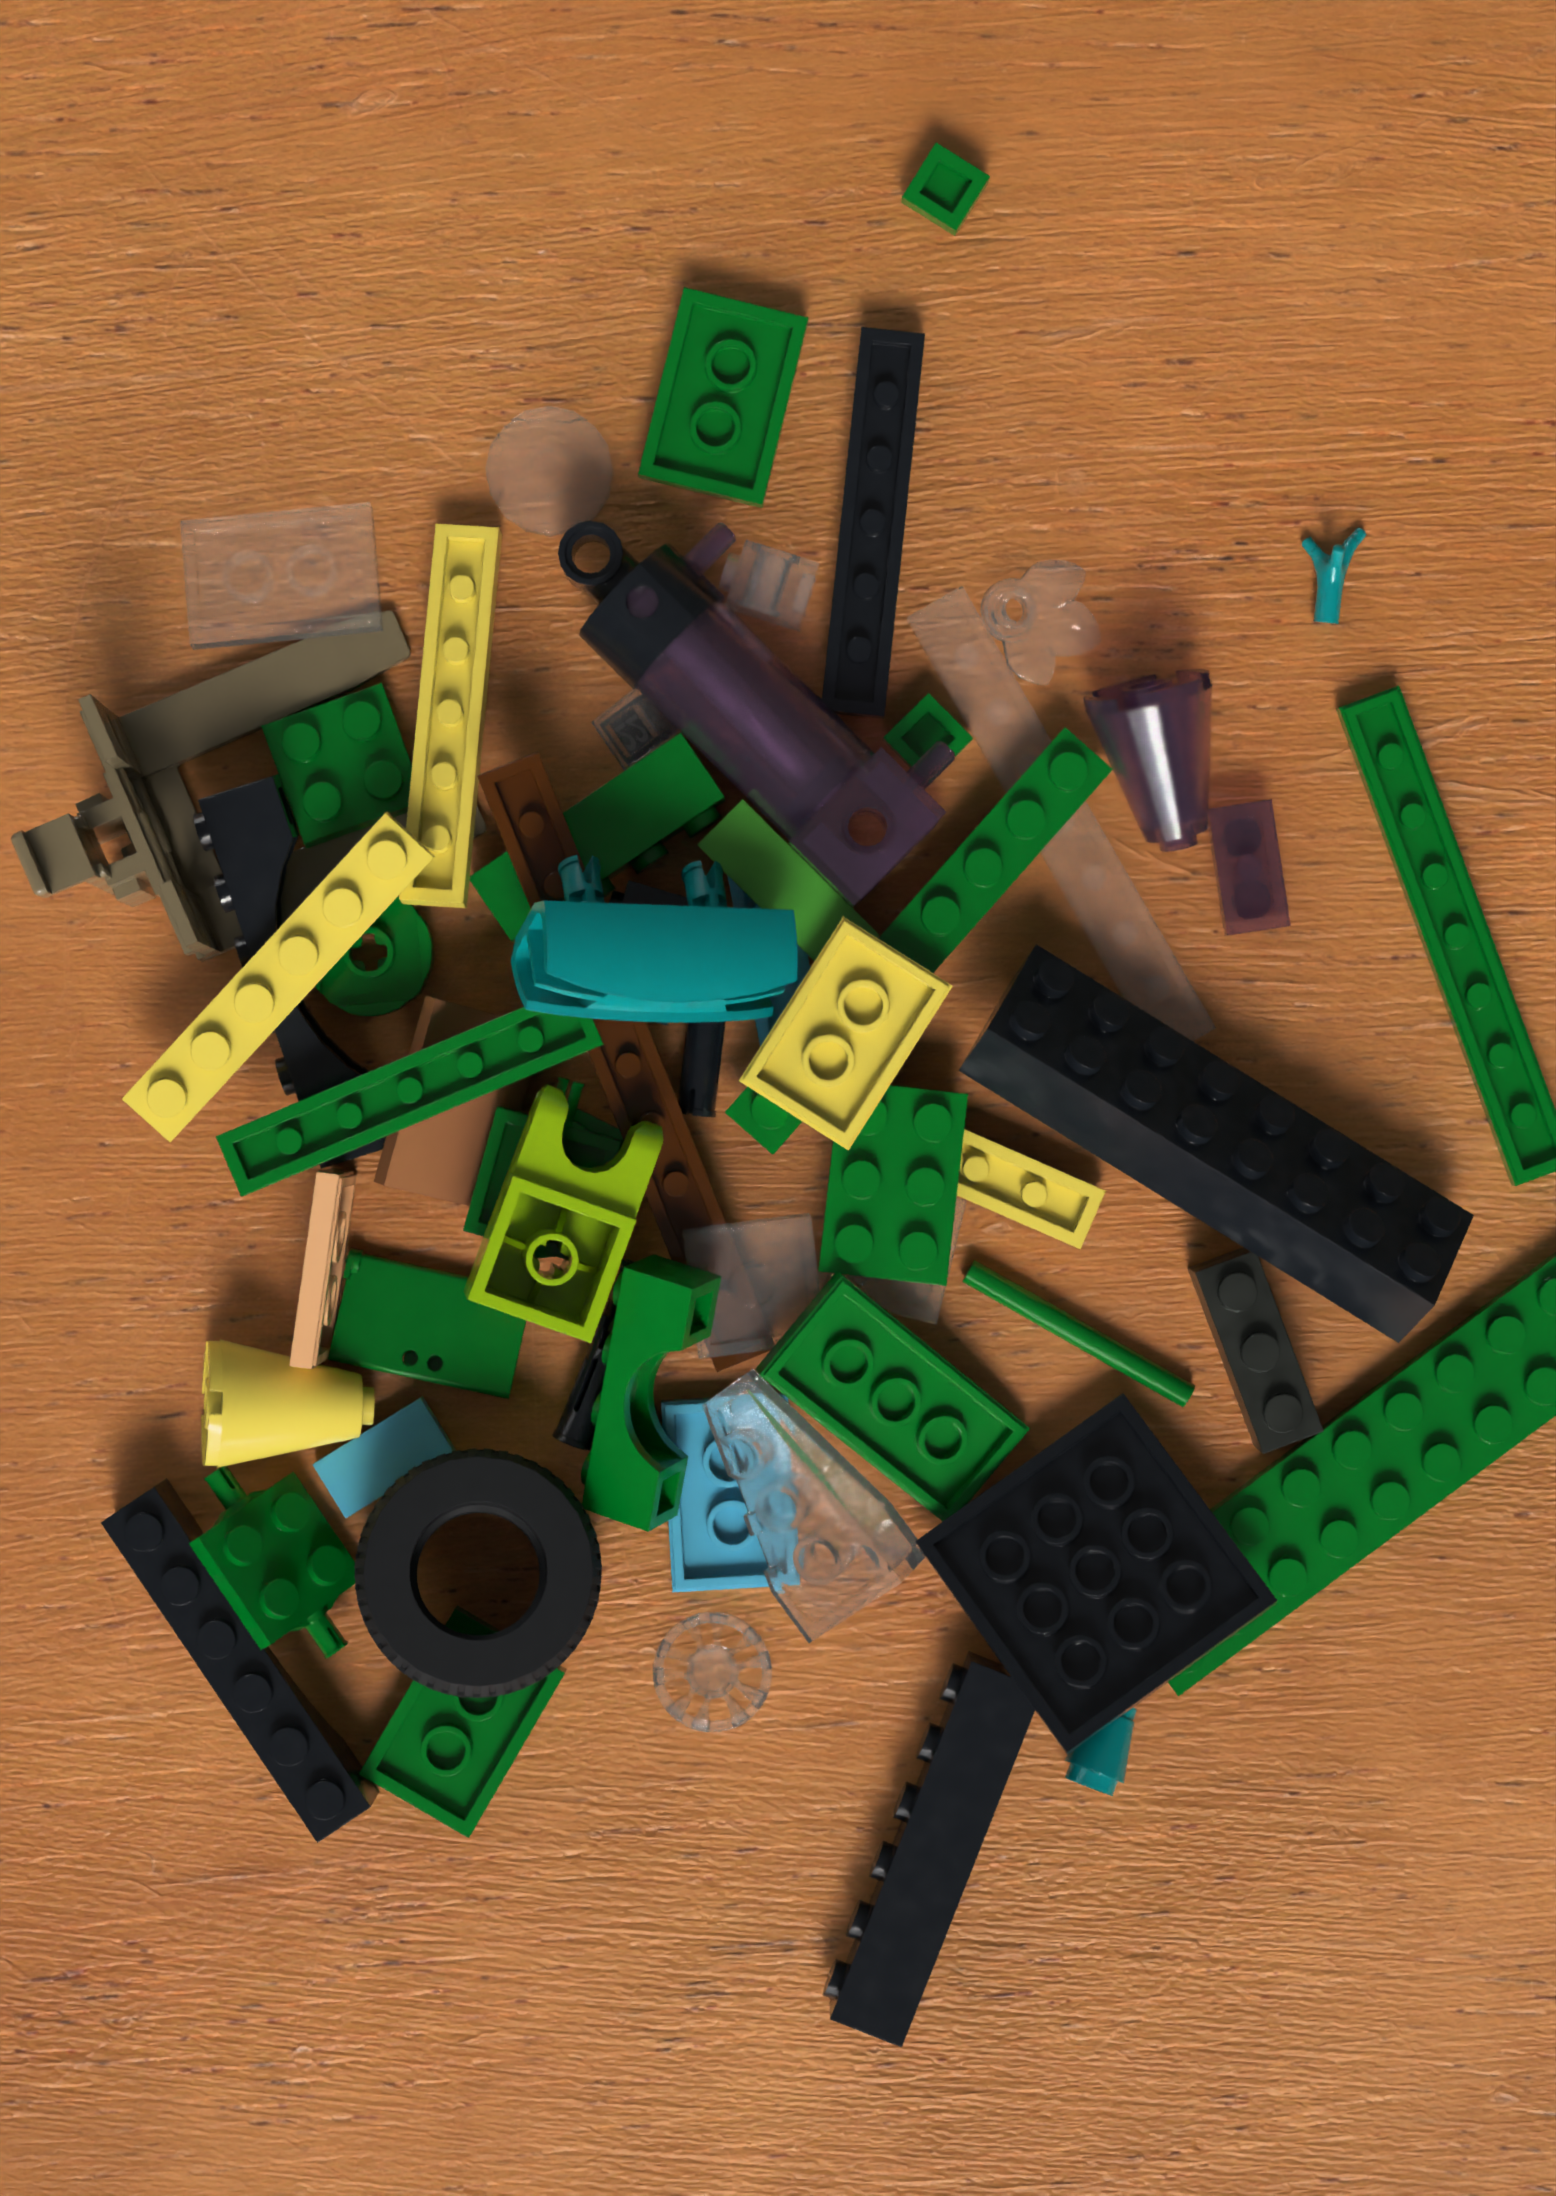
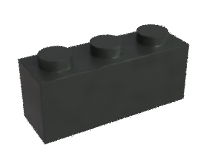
M1243 1247L1187 1268L1253 1445L1265 1454L1323 1432L1324 1430L1259 1257Z

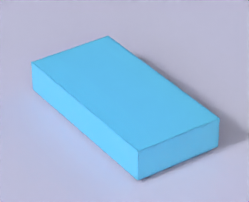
M421 1396L361 1433L359 1438L350 1440L312 1465L344 1517L348 1518L382 1497L398 1478L404 1476L414 1466L417 1467L422 1462L436 1458V1456L452 1453L456 1449L424 1397Z

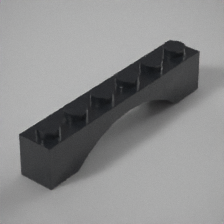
M279 774L201 798L198 801L202 812L193 815L195 828L205 851L215 849L222 870V874L214 876V883L221 905L226 913L235 910L243 935L234 938L242 968L283 924L282 897L288 864L299 833ZM304 1000L272 1032H276L284 1056L275 1059L280 1083L285 1094L288 1096L296 1093L298 1101L370 1072L350 1058L326 1035L305 1005ZM386 1137L320 1164V1167L322 1169L382 1150Z
M166 1478L102 1521L101 1524L317 1843L369 1809L379 1794L378 1789L373 1782L359 1775L362 1765L345 1740L310 1703L269 1646L260 1650L189 1545L191 1541L202 1535L203 1531L169 1480Z

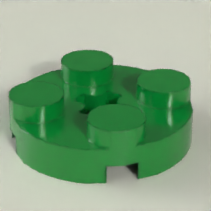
M397 897L315 987L330 1003L350 1014L381 1016L402 1009L412 999H415L422 993L426 986V981L432 972L434 942L427 922L413 905L403 904L399 897ZM367 934H374L376 943L386 945L387 957L378 960V969L374 971H366L365 963L359 960L354 961L352 956L353 948L361 947L363 945V936Z

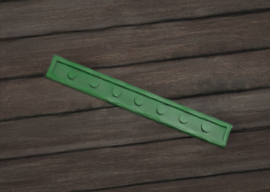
M1399 686L1336 709L1511 1186H1518L1556 1172V1110Z

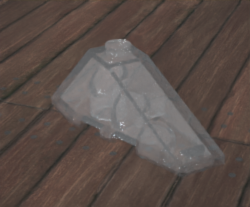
M754 1369L748 1371L702 1405L729 1477L736 1479L748 1510L743 1517L750 1536L757 1535L768 1568L763 1572L769 1588L808 1643L902 1583L925 1558V1555L915 1542L918 1540L891 1502Z

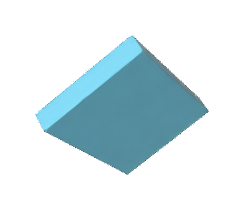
M782 1393L662 1400V1428L671 1441L688 1455L678 1515L668 1520L672 1592L800 1585L788 1398Z

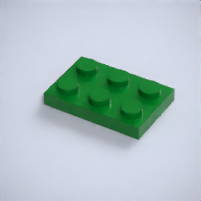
M684 287L638 472L639 478L763 508L808 326V317Z
M890 1085L849 1151L833 1141L818 1272L836 1273V1271H839L844 1275L947 1285L968 1094Z
M458 1605L445 1625L454 1631L469 1635H487L500 1631ZM559 1666L540 1681L510 1694L485 1698L448 1695L432 1690L413 1680L359 1775L469 1838L567 1669Z

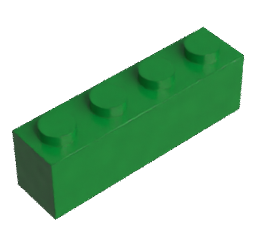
M679 733L563 812L584 868H586L592 856L599 859L605 898L616 889L610 879L630 866L633 867L637 874L651 867L669 853L663 843L682 830H685L688 836L692 838L719 820L722 816L716 807L726 800L682 733ZM506 851L471 875L470 881L511 942L515 943L516 935L531 909L509 854Z

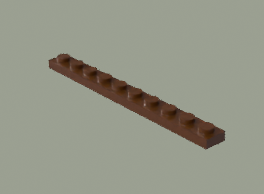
M534 752L477 775L530 909L535 902L565 901L562 880L558 871L559 864L564 859L577 855L582 872H584L585 868L539 752ZM594 1019L604 1045L588 1051V1054L623 1141L630 1127L640 1122L649 1121L662 1126L664 1141L645 1195L671 1260L722 1276L711 1336L704 1339L716 1371L719 1372L770 1351L775 1346L647 1023Z

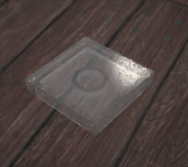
M809 1213L682 1229L686 1265L722 1276L711 1336L696 1343L699 1359L772 1349L820 1292L812 1219Z

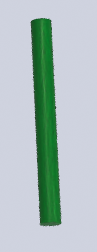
M973 1260L963 1277L962 1282L1177 1405L1184 1407L1195 1389L1194 1384L976 1260Z

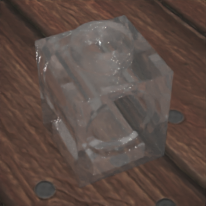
M745 540L741 555L729 553L718 589L729 592L726 600L727 609L800 632L819 573V563Z

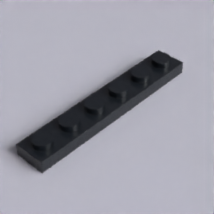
M861 327L821 712L880 719H884L925 340L924 333Z

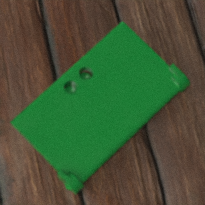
M350 1248L349 1254L345 1258L346 1266L343 1278L346 1279L328 1360L509 1399L526 1320L467 1300L464 1288L469 1276L364 1254V1250Z

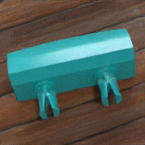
M578 856L568 857L558 867L565 901L544 900L535 902L516 935L511 956V967L517 991L524 1008L529 1011L560 1016L662 1023L726 1022L772 1017L774 1006L769 997L782 994L785 991L784 985L796 982L798 975V948L794 910L727 907L722 877L723 867L717 861L714 862L706 876L700 860L692 862L682 869L681 877L685 885L688 906L605 903L599 859L592 856L584 872H582Z

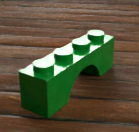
M655 1254L625 1266L618 1276L613 1289V1303L617 1306L613 1330L607 1337L602 1351V1362L606 1366L603 1387L594 1402L591 1413V1421L595 1426L592 1449L587 1455L581 1470V1482L585 1485L582 1500L585 1510L647 1532L678 1515L688 1455L671 1441L659 1422L654 1405V1381L661 1362L669 1352L682 1351L711 1336L722 1276Z

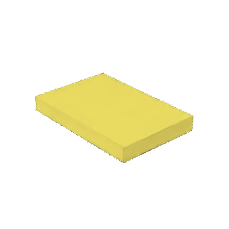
M843 916L746 1068L739 1082L849 1151L953 986Z

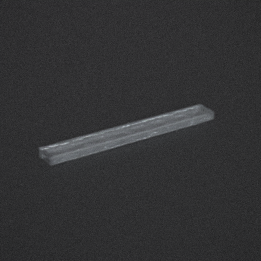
M960 586L908 616L906 620L1002 788L1007 793L1052 741L964 587ZM1085 801L1042 849L1040 854L1122 997L1194 1041L1216 1027Z

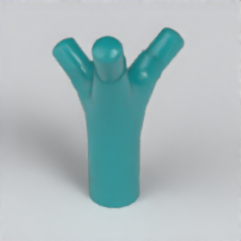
M1356 528L1342 545H1334L1331 555L1324 553L1311 537L1302 541V547L1312 558L1317 576L1314 622L1339 624L1345 576L1354 551L1366 537L1363 529Z

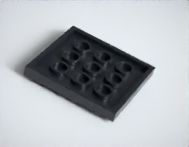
M1123 1393L915 1541L1067 1755L1277 1604L1275 1596Z

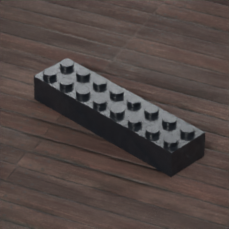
M1037 944L1005 989L959 1069L960 1072L1398 1343L1435 1306L1474 1216Z

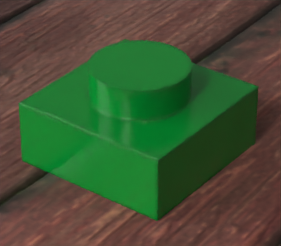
M935 143L903 194L901 203L956 236L988 185L990 176L940 144Z
M929 693L883 737V741L926 785L973 740V737Z

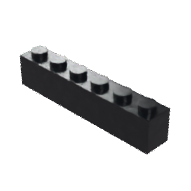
M968 1651L963 1667L953 1663L948 1671L939 1699L948 1702L939 1726L929 1722L916 1755L917 1759L925 1763L916 1785L906 1781L900 1792L893 1812V1818L901 1821L893 1844L882 1841L878 1848L869 1877L878 1880L869 1903L862 1900L857 1902L846 1932L847 1937L855 1940L846 1962L835 1959L822 1994L831 1998L829 2003L830 2020L901 2048L1035 1712L1002 1664Z

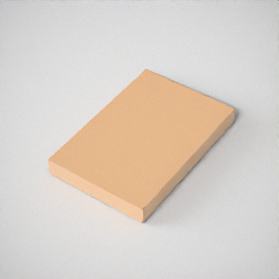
M330 1168L316 1172L289 1366L313 1369L329 1357L337 1320L357 1175L354 1174L355 1171Z

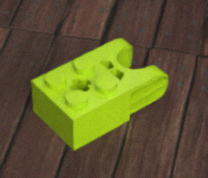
M546 1084L537 1092L465 1285L464 1293L467 1300L592 1343L636 1224L637 1213L664 1141L662 1126L649 1121L640 1122L630 1127L619 1151L604 1165L592 1168L578 1166L572 1163L565 1155L562 1144V1132L569 1108L568 1102L561 1089ZM549 1240H557V1248L565 1255L564 1261L560 1266L551 1262L549 1271L539 1270L540 1262L533 1255L536 1248L540 1244L546 1247V1243Z

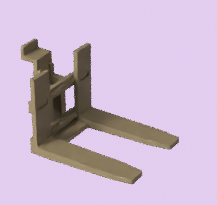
M388 610L328 628L121 717L116 716L91 694L78 699L82 707L80 714L105 769L103 775L113 798L109 800L98 793L75 804L79 811L75 817L68 813L26 832L21 830L12 835V844L34 894L42 898H48L80 883L87 882L115 895L118 901L131 907H136L158 896L161 898L185 955L190 956L195 953L197 959L204 962L236 948L234 938L243 935L235 910L226 913L219 900L214 876L222 874V870L214 850L205 851L201 845L193 815L197 814V811L181 777L179 767L185 762L261 730L262 725L310 709L356 689L407 660L411 652L394 613ZM478 806L476 807L474 838L486 831V825ZM407 813L394 817L406 829ZM374 825L307 849L302 847L293 851L287 868L282 897V923L292 915ZM127 833L131 844L121 849L124 858L108 864L101 844Z

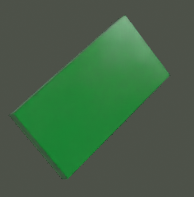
M836 1271L755 1369L762 1378L941 1521L946 1520L969 1503L1030 1429L1017 1416L839 1271Z

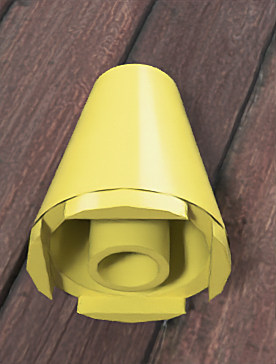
M221 1339L219 1341H206L202 1376V1394H204V1415H201L203 1466H216V1468L359 1438L362 1425H373L375 1408L374 1388L363 1387L362 1375L359 1373L322 1364L313 1369L289 1366L290 1356Z

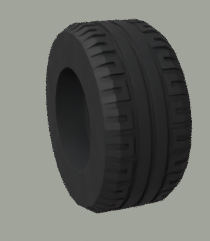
M477 1448L464 1451L457 1450L452 1451V1453L441 1454L431 1460H426L417 1467L414 1466L408 1473L398 1478L375 1504L362 1530L357 1547L354 1567L357 1601L363 1621L374 1642L387 1659L402 1673L432 1690L448 1695L469 1698L495 1697L510 1694L540 1681L559 1667L576 1649L593 1619L599 1601L602 1579L600 1548L597 1535L589 1515L584 1510V1506L575 1497L572 1490L547 1468H543L537 1462L525 1459L518 1454H510L508 1451H495L486 1448L484 1450H477ZM470 1513L493 1514L515 1524L532 1543L539 1563L538 1589L529 1609L511 1626L487 1635L460 1633L440 1623L425 1606L417 1583L419 1557L430 1536L447 1521Z

